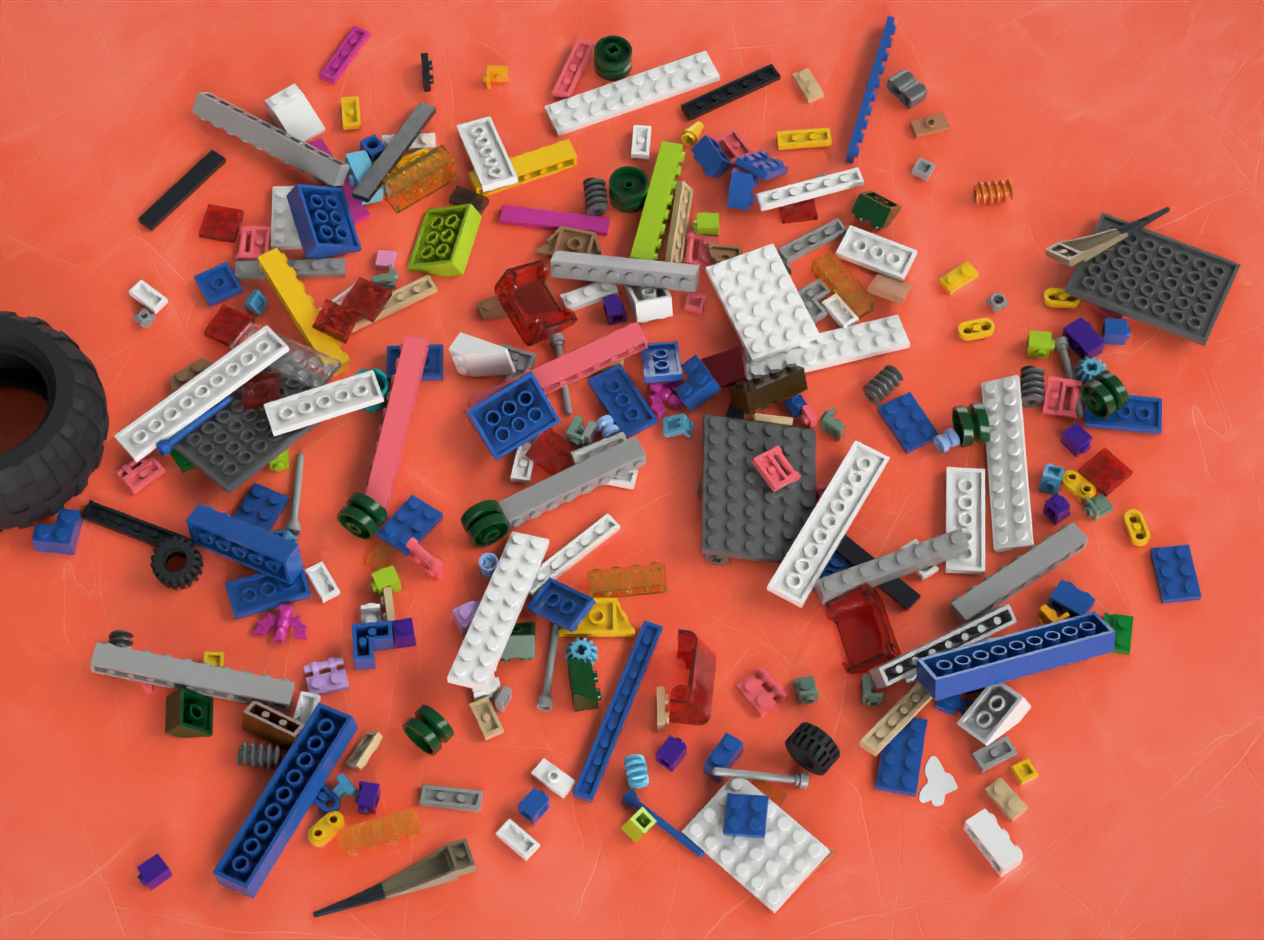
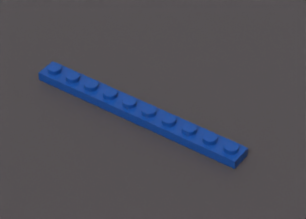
M888 16L847 150L846 163L853 164L854 158L859 156L860 147L858 145L863 143L865 133L862 132L863 129H867L869 121L866 118L871 116L873 108L871 102H875L877 95L875 88L879 89L881 82L879 75L884 73L885 65H883V62H887L889 55L887 48L891 49L893 42L891 35H895L897 25L894 24L895 17Z
M644 620L574 789L573 797L593 802L663 631V626Z

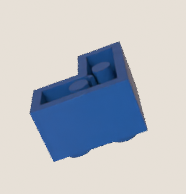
M735 166L731 173L727 207L749 210L750 206H753L755 195H752V189L756 188L759 177L742 167Z
M696 354L681 365L689 379L674 390L682 402L693 412L722 390V388Z
M60 509L55 525L36 523L32 537V543L36 551L75 555L83 522L79 510Z
M392 620L352 624L353 657L356 670L376 669L375 651L395 649Z

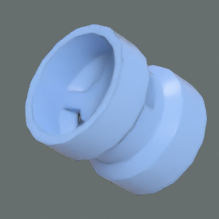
M605 415L596 421L597 430L602 432L603 439L621 432L619 427L614 424V419L611 415Z
M952 428L945 430L944 434H939L933 438L936 448L943 454L949 451L950 447L960 444V439Z
M484 553L479 558L480 574L486 579H491L498 565V558L493 553Z

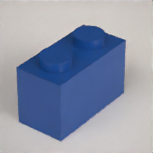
M705 135L691 148L694 159L702 165V171L708 177L712 176L718 179L732 165L717 141L710 136Z
M1061 579L1050 595L1047 605L1061 614L1068 612L1070 614L1069 618L1090 613L1096 599L1088 592H1083L1076 588L1073 583Z
M726 732L704 762L703 773L721 783L725 776L713 775L712 769L714 767L731 769L743 753L744 743Z

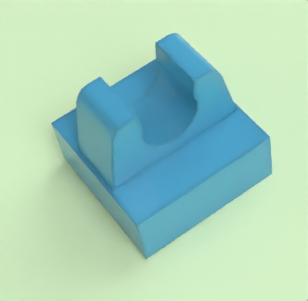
M254 289L246 302L243 303V306L255 316H260L269 301L259 290Z
M343 773L336 778L339 784L333 789L334 793L340 799L345 798L349 794L354 798L357 795L358 789Z

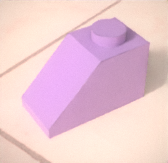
M468 601L452 610L453 621L463 636L467 634L481 601Z

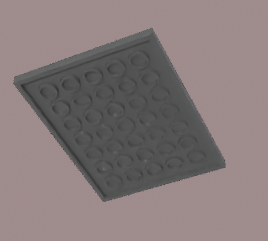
M1102 213L1092 235L1128 224L1129 222ZM1141 228L1088 261L1077 264L1064 293L1205 347L1241 264L1154 231Z
M285 353L229 394L232 397V401L174 444L173 448L227 494H230L321 423L318 422L274 436L264 404L326 384Z
M708 414L704 415L701 554L776 564L782 563L816 507V492L814 489L816 486L815 430ZM780 446L783 450L782 454L793 469L799 472L801 478L773 492L753 465L752 460L764 452ZM774 457L775 460L777 461V463L780 465V467H781V468L783 469V471L785 472V474L788 476L787 472H786L785 469L782 467V465L779 463V461L777 460V458Z

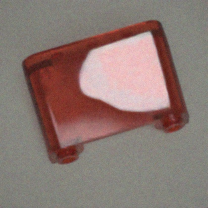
M542 260L507 269L494 287L496 298L527 346H533L548 339L552 334L559 333L573 326L578 320L570 308H565L561 311L544 283L548 277V269Z
M866 583L825 602L827 608L825 610L826 617L837 625L847 655L844 657V662H842L846 673L856 675L868 672L870 669L901 655L883 600L879 593Z
M678 629L677 659L684 660L686 669H690L688 685H677L671 691L669 722L705 725L711 717L716 655L693 631Z

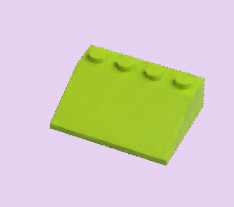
M471 203L426 209L407 269L444 277L462 276L482 218L480 213Z

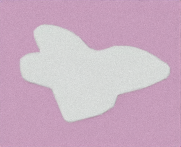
M936 756L930 757L925 767L928 783L922 788L919 800L922 803L931 800L934 806H941L944 803L945 795L957 790L958 786L950 773H945Z

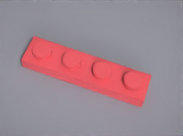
M577 39L553 89V96L563 99L571 97L594 49V43Z

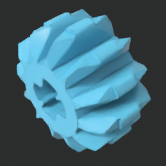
M1085 356L1083 360L1080 359L1075 367V378L1084 384L1103 370H1106V364H1101V359L1095 360L1094 356L1091 359Z
M576 637L575 642L569 641V647L565 648L566 661L572 658L591 663L593 667L594 661L598 660V655L596 654L598 652L597 646H594L593 640L587 642L586 637L582 641Z
M632 754L625 757L624 769L628 786L631 789H640L648 786L649 778L644 756L642 754Z

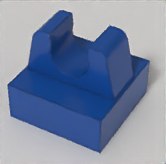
M796 394L784 401V406L793 419L800 417L802 406L807 405L801 394Z

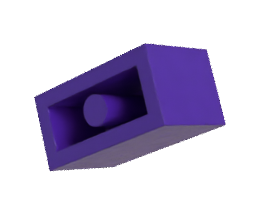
M1082 317L1068 324L1063 329L1062 337L1068 338L1070 347L1082 360L1085 356L1091 359V357H1096L1103 352L1105 345L1103 337L1097 334L1092 329L1091 324Z

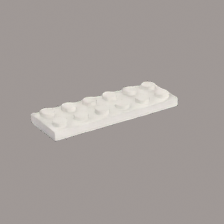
M490 116L456 125L458 134L483 192L518 182L516 172Z
M373 370L266 403L264 407L273 435L277 436L384 402L375 373Z
M946 467L945 534L961 528L969 547L966 554L945 561V573L985 574V469Z

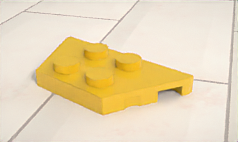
M593 598L596 603L573 633L564 628L559 630V637L635 636V629L629 623L628 617L621 609L617 598Z

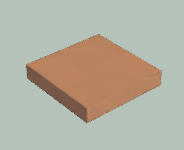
M878 273L869 285L867 292L902 304L911 292L913 285Z

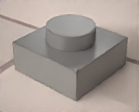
M920 157L914 165L911 174L928 181L935 170L936 164Z
M590 420L587 426L582 428L580 434L585 437V446L592 444L597 434L596 422Z
M504 685L502 690H498L495 694L494 701L497 711L503 713L511 700L512 690L510 687Z

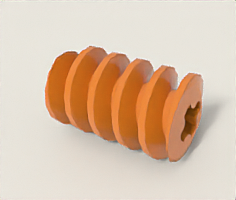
M1009 179L1005 183L1003 180H999L997 184L993 180L991 185L988 181H985L984 185L982 182H978L977 185L974 184L976 205L979 204L980 199H982L983 204H986L987 199H989L991 204H993L994 198H996L998 203H1000L1001 198L1004 199L1005 203H1007L1008 197L1011 200L1013 199V187Z

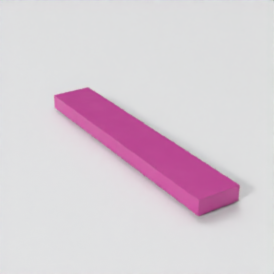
M322 138L308 143L333 156ZM346 177L344 184L336 187L343 189L355 225L370 218V213L361 204L360 200L352 198L354 188Z
M503 205L500 223L557 230L562 225L607 236L610 218Z

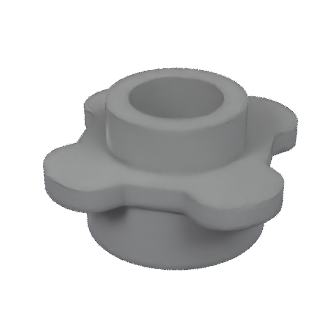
M994 293L991 298L986 300V303L993 308L994 312H999L1003 307H1008V301L1005 300V296L1001 293Z
M143 308L139 314L134 315L133 319L142 328H146L152 325L156 316L151 314L149 309Z

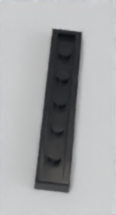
M771 63L682 104L681 110L687 119L691 121L780 80L781 75Z
M211 150L138 218L139 223L153 231L226 163V159L214 150Z
M91 500L81 515L82 519L157 548H159L158 543L166 542V538L173 540V537H178L179 539L183 537L187 541L192 542V539ZM179 554V555H178V556H181V557H183V558H186L185 555H182V554Z
M847 535L843 537L835 551L851 566H857L875 559ZM900 578L877 586L907 611L921 597L919 593Z

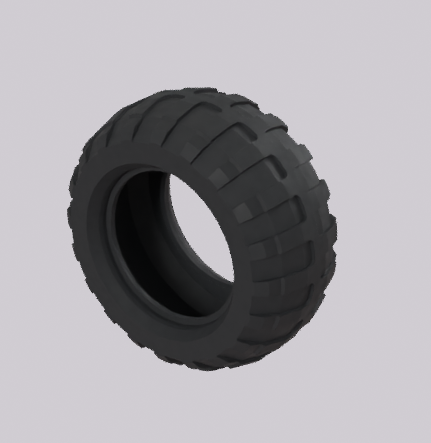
M0 311V387L26 389L40 395L48 402L44 417L33 434L17 447L0 454V533L3 529L14 527L24 529L33 526V521L41 519L48 514L50 516L57 514L60 509H64V504L73 496L80 495L87 487L88 478L91 473L98 469L104 452L103 442L107 440L109 429L106 394L92 361L63 331L58 332L40 318L20 317L15 312Z

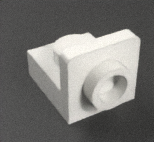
M367 603L360 606L362 623L382 621L380 604Z

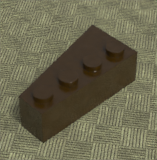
M795 363L787 364L785 368L780 370H770L765 375H755L748 381H738L735 383L736 385L729 387L733 408L750 416L756 413L755 409L760 408V410L768 408V403H779L782 401V397H792L808 389L804 368Z

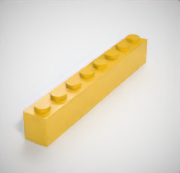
M275 248L258 256L260 269L328 378L331 379L349 370L348 362L350 358L348 354L340 349L341 344L338 338H333L331 327L328 323L323 322L321 311L313 306L314 301L311 295L305 293L304 284L301 280H297L294 268L288 266L285 254L280 253L278 248Z

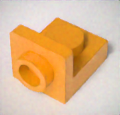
M487 65V72L483 73V83H486L487 89L491 88V82H509L508 66Z
M1046 604L1039 608L1037 618L1044 625L1068 619L1070 616L1066 612L1058 618L1057 613Z

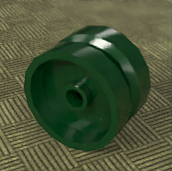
M609 35L601 38L594 47V69L597 75L608 81H618L630 74L632 70V47L629 41L617 35Z
M624 166L611 174L609 179V199L615 209L625 213H632L644 208L649 188V181L645 172L634 166Z
M1103 370L1080 388L1084 404L1099 419L1105 420L1109 418L1115 411L1126 406L1129 401L1125 386L1110 371Z
M982 402L970 403L968 408L964 405L952 408L953 429L960 439L959 445L962 448L972 446L974 440L978 444L990 441L989 420Z
M353 492L346 501L347 506H343L337 514V520L351 534L364 540H371L377 533L378 527L386 520L387 512L371 497L359 492Z
M485 500L473 505L463 513L460 519L461 525L468 533V538L475 547H485L496 543L510 529V523L496 500Z
M422 704L414 712L415 718L410 717L402 725V728L408 738L418 748L431 756H435L442 748L441 742L447 743L454 736V731L446 719L428 705Z

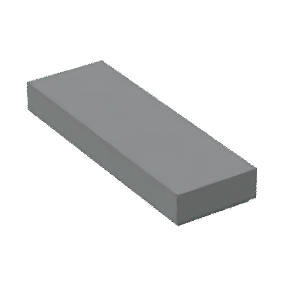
M422 784L419 806L480 813L483 791Z

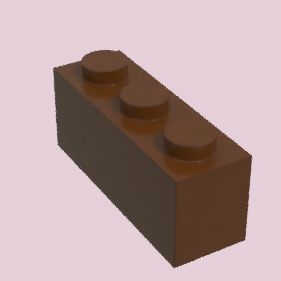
M253 700L243 711L242 729L275 745L278 744L287 751H289L305 725L256 700Z

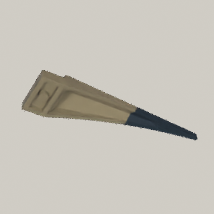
M1163 208L1141 219L1107 231L1057 242L1046 248L1045 254L1047 257L1069 267L1084 263L1168 213L1170 208Z
M461 839L444 845L398 874L358 894L315 911L313 913L314 917L456 881L458 876L477 871L467 839Z

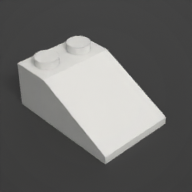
M295 83L265 100L267 114L284 132L307 142L326 131L305 95Z
M624 285L636 322L645 323L649 320L665 319L673 316L672 297L668 289Z
M460 332L449 348L456 370L462 375L480 377L507 375L516 372L508 349Z
M1001 682L996 685L987 686L957 722V725L988 746L1019 723L1029 711L1031 705L1023 696Z

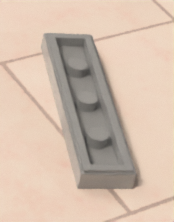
M837 218L778 248L777 252L783 261L790 264L845 236L847 229L840 219Z

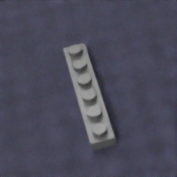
M346 258L287 259V264L289 267L292 266L294 268L297 279L346 277ZM258 260L236 261L235 276L237 280L267 279L259 267Z

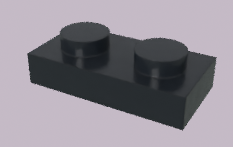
M421 53L424 92L431 91V84H434L433 73L430 74V70H433L432 59H428V53Z

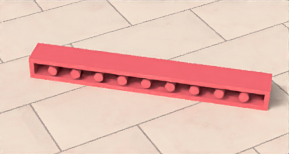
M638 322L629 323L618 331L609 332L605 337L594 339L583 347H576L570 353L561 354L556 359L544 362L535 369L526 370L521 375L509 378L498 386H491L487 391L472 395L467 399L469 407L527 372H533L545 395L565 385L647 349L648 340Z
M405 335L404 342L400 343L399 352L401 355L400 358L396 359V375H392V390L387 394L388 406L383 410L384 422L383 425L379 426L378 436H380L379 442H376L374 446L375 458L371 459L370 462L371 474L367 476L365 482L367 490L363 494L377 501L385 509L387 515L429 350L427 338Z

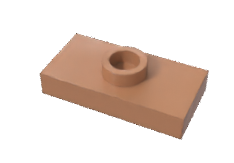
M944 113L910 121L915 138L950 129Z

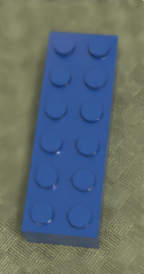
M198 504L186 519L193 544L290 585L304 568L298 544L293 540L284 539L276 533L267 532L259 526L250 525L242 519L238 520L227 513H221L210 506Z

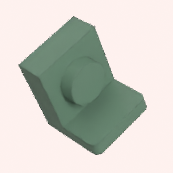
M392 264L388 265L389 273L372 276L375 293L396 289L395 281H399L397 270H393Z
M832 407L829 412L825 411L820 419L822 421L821 429L835 439L840 440L844 436L845 426L840 420L834 419L836 409Z
M578 415L574 417L566 431V442L572 447L583 448L585 446V437L580 435L584 427L583 417Z
M1103 493L1093 499L1086 498L1083 505L1085 514L1091 517L1094 522L1114 509Z
M862 674L861 705L870 707L881 705L883 693H874L875 685L874 682H871V675Z
M814 676L794 679L798 704H812L818 701L819 691L816 689Z

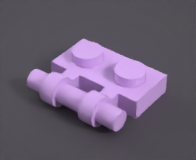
M343 657L328 658L329 660L318 663L313 661L311 664L303 666L305 674L313 672L314 675L306 678L309 693L324 696L350 690L346 670H337L336 667L344 665ZM331 668V672L319 674V670Z

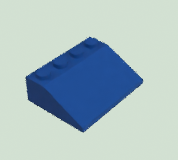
M296 184L286 195L305 258L322 259L362 250L342 188Z
M533 372L525 373L463 410L472 427L495 460L500 459L561 422Z

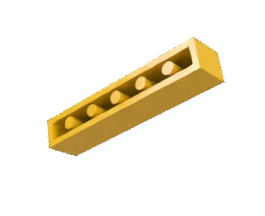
M569 139L558 141L555 144L543 146L540 149L509 158L518 178L517 183L483 192L474 170L468 172L469 183L476 198L479 199L577 166V154Z

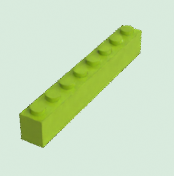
M667 141L661 142L630 258L658 261L657 249L660 250L662 246V239L660 238L666 231L665 220H669L670 210L668 208L669 205H673L674 195L672 193L676 191L678 182L676 178L680 177L682 170L680 163H684L686 152H683V144Z

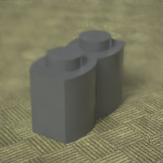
M903 69L888 79V90L895 97L899 98L901 103L908 109L913 108L926 99V86L915 80L911 72Z

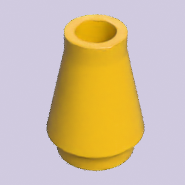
M695 121L694 124L685 129L681 136L682 142L688 146L696 144L704 128L703 123Z

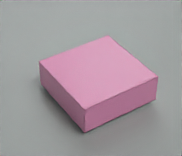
M378 250L375 267L377 269L389 270L388 265L392 264L394 270L397 252Z

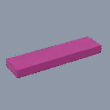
M354 26L321 71L319 78L335 85L369 38L370 32Z

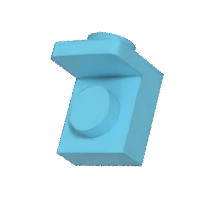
M684 413L663 418V435L666 438L684 434L687 438L692 437L694 425L692 420Z

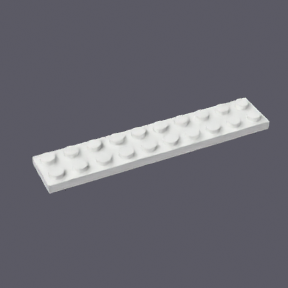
M703 51L546 105L544 110L557 136H561L720 81V75L707 52Z
M893 315L819 333V339L751 363L746 351H744L748 380H751L755 375H765L770 370L783 369L787 364L795 363L803 367L806 373L910 348V342L899 316Z
M267 325L117 433L114 436L115 439L138 462L156 448L155 444L160 440H168L289 351L288 346Z
M1018 375L981 383L983 405L990 425V441L986 442L993 545L996 553L1034 545L1020 378Z
M855 440L769 582L766 590L802 608L814 588L816 580L820 578L886 467L890 457Z
M512 531L448 674V683L487 691L548 549L549 539Z

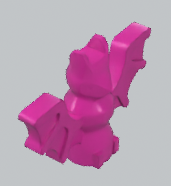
M684 379L674 382L669 381L667 384L663 382L651 383L649 390L655 394L649 396V400L652 402L650 409L655 412L657 418H660L666 411L662 400L668 401V404L676 410H679L680 404L685 405L679 396L673 394L674 389L685 382Z
M280 604L277 615H272L268 612L264 620L257 621V628L253 631L255 635L266 636L269 630L276 625L273 644L281 641L282 645H284L287 629L290 627L293 628L296 639H308L306 636L308 627L302 624L300 615L292 617L294 608L290 605Z

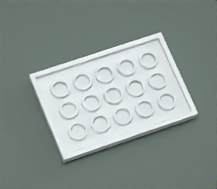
M773 243L706 267L705 271L751 363L819 339L820 334Z
M731 777L685 827L682 834L700 847L706 855L775 914L830 853V850L770 799L765 838L724 835L727 793L765 796L745 778Z

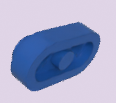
M325 784L313 801V804L325 814L339 811L341 806L339 797ZM328 802L334 803L330 808L326 806Z

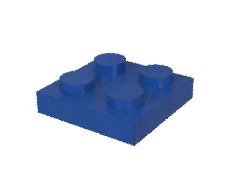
M228 262L194 276V280L209 307L243 293V289Z
M727 793L723 834L726 836L765 838L769 796Z

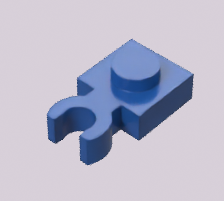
M959 694L937 700L935 709L954 715L955 711H959L963 716L967 711L964 707H970L973 702L970 700L961 701V695Z

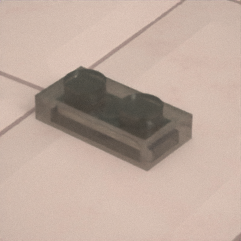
M457 185L449 197V203L454 205L471 203L482 215L489 204V198Z

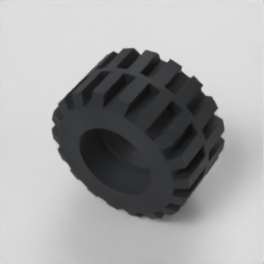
M173 537V540L166 538L165 543H158L159 548H154L153 552L155 555H151L152 563L150 565L153 569L152 572L164 586L171 587L174 590H177V587L182 590L185 589V585L192 586L191 582L193 580L195 582L199 580L197 575H201L203 572L201 570L204 564L202 562L203 558L191 541H187L183 537L181 539ZM179 554L187 556V563L182 570L178 572L167 570V564L173 556Z
M802 722L785 741L786 749L791 757L801 767L819 776H823L840 757L839 748L833 739L822 729L808 722Z

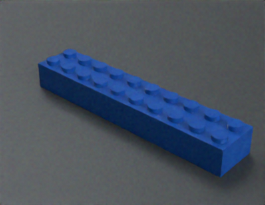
M1094 611L917 659L916 679L935 701L941 700L946 697L978 690L990 685H996L1008 680H1014L1019 677L1114 652L1115 631Z
M322 703L317 704L212 872L219 884L254 899L356 733L358 726L353 716Z

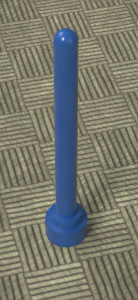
M226 396L168 440H160L155 444L156 449L165 457L171 452L174 444L232 401V397Z
M630 789L624 795L621 803L626 807H634L637 810L644 807L657 821L655 824L698 857L704 855V851L694 842L640 802L637 793Z

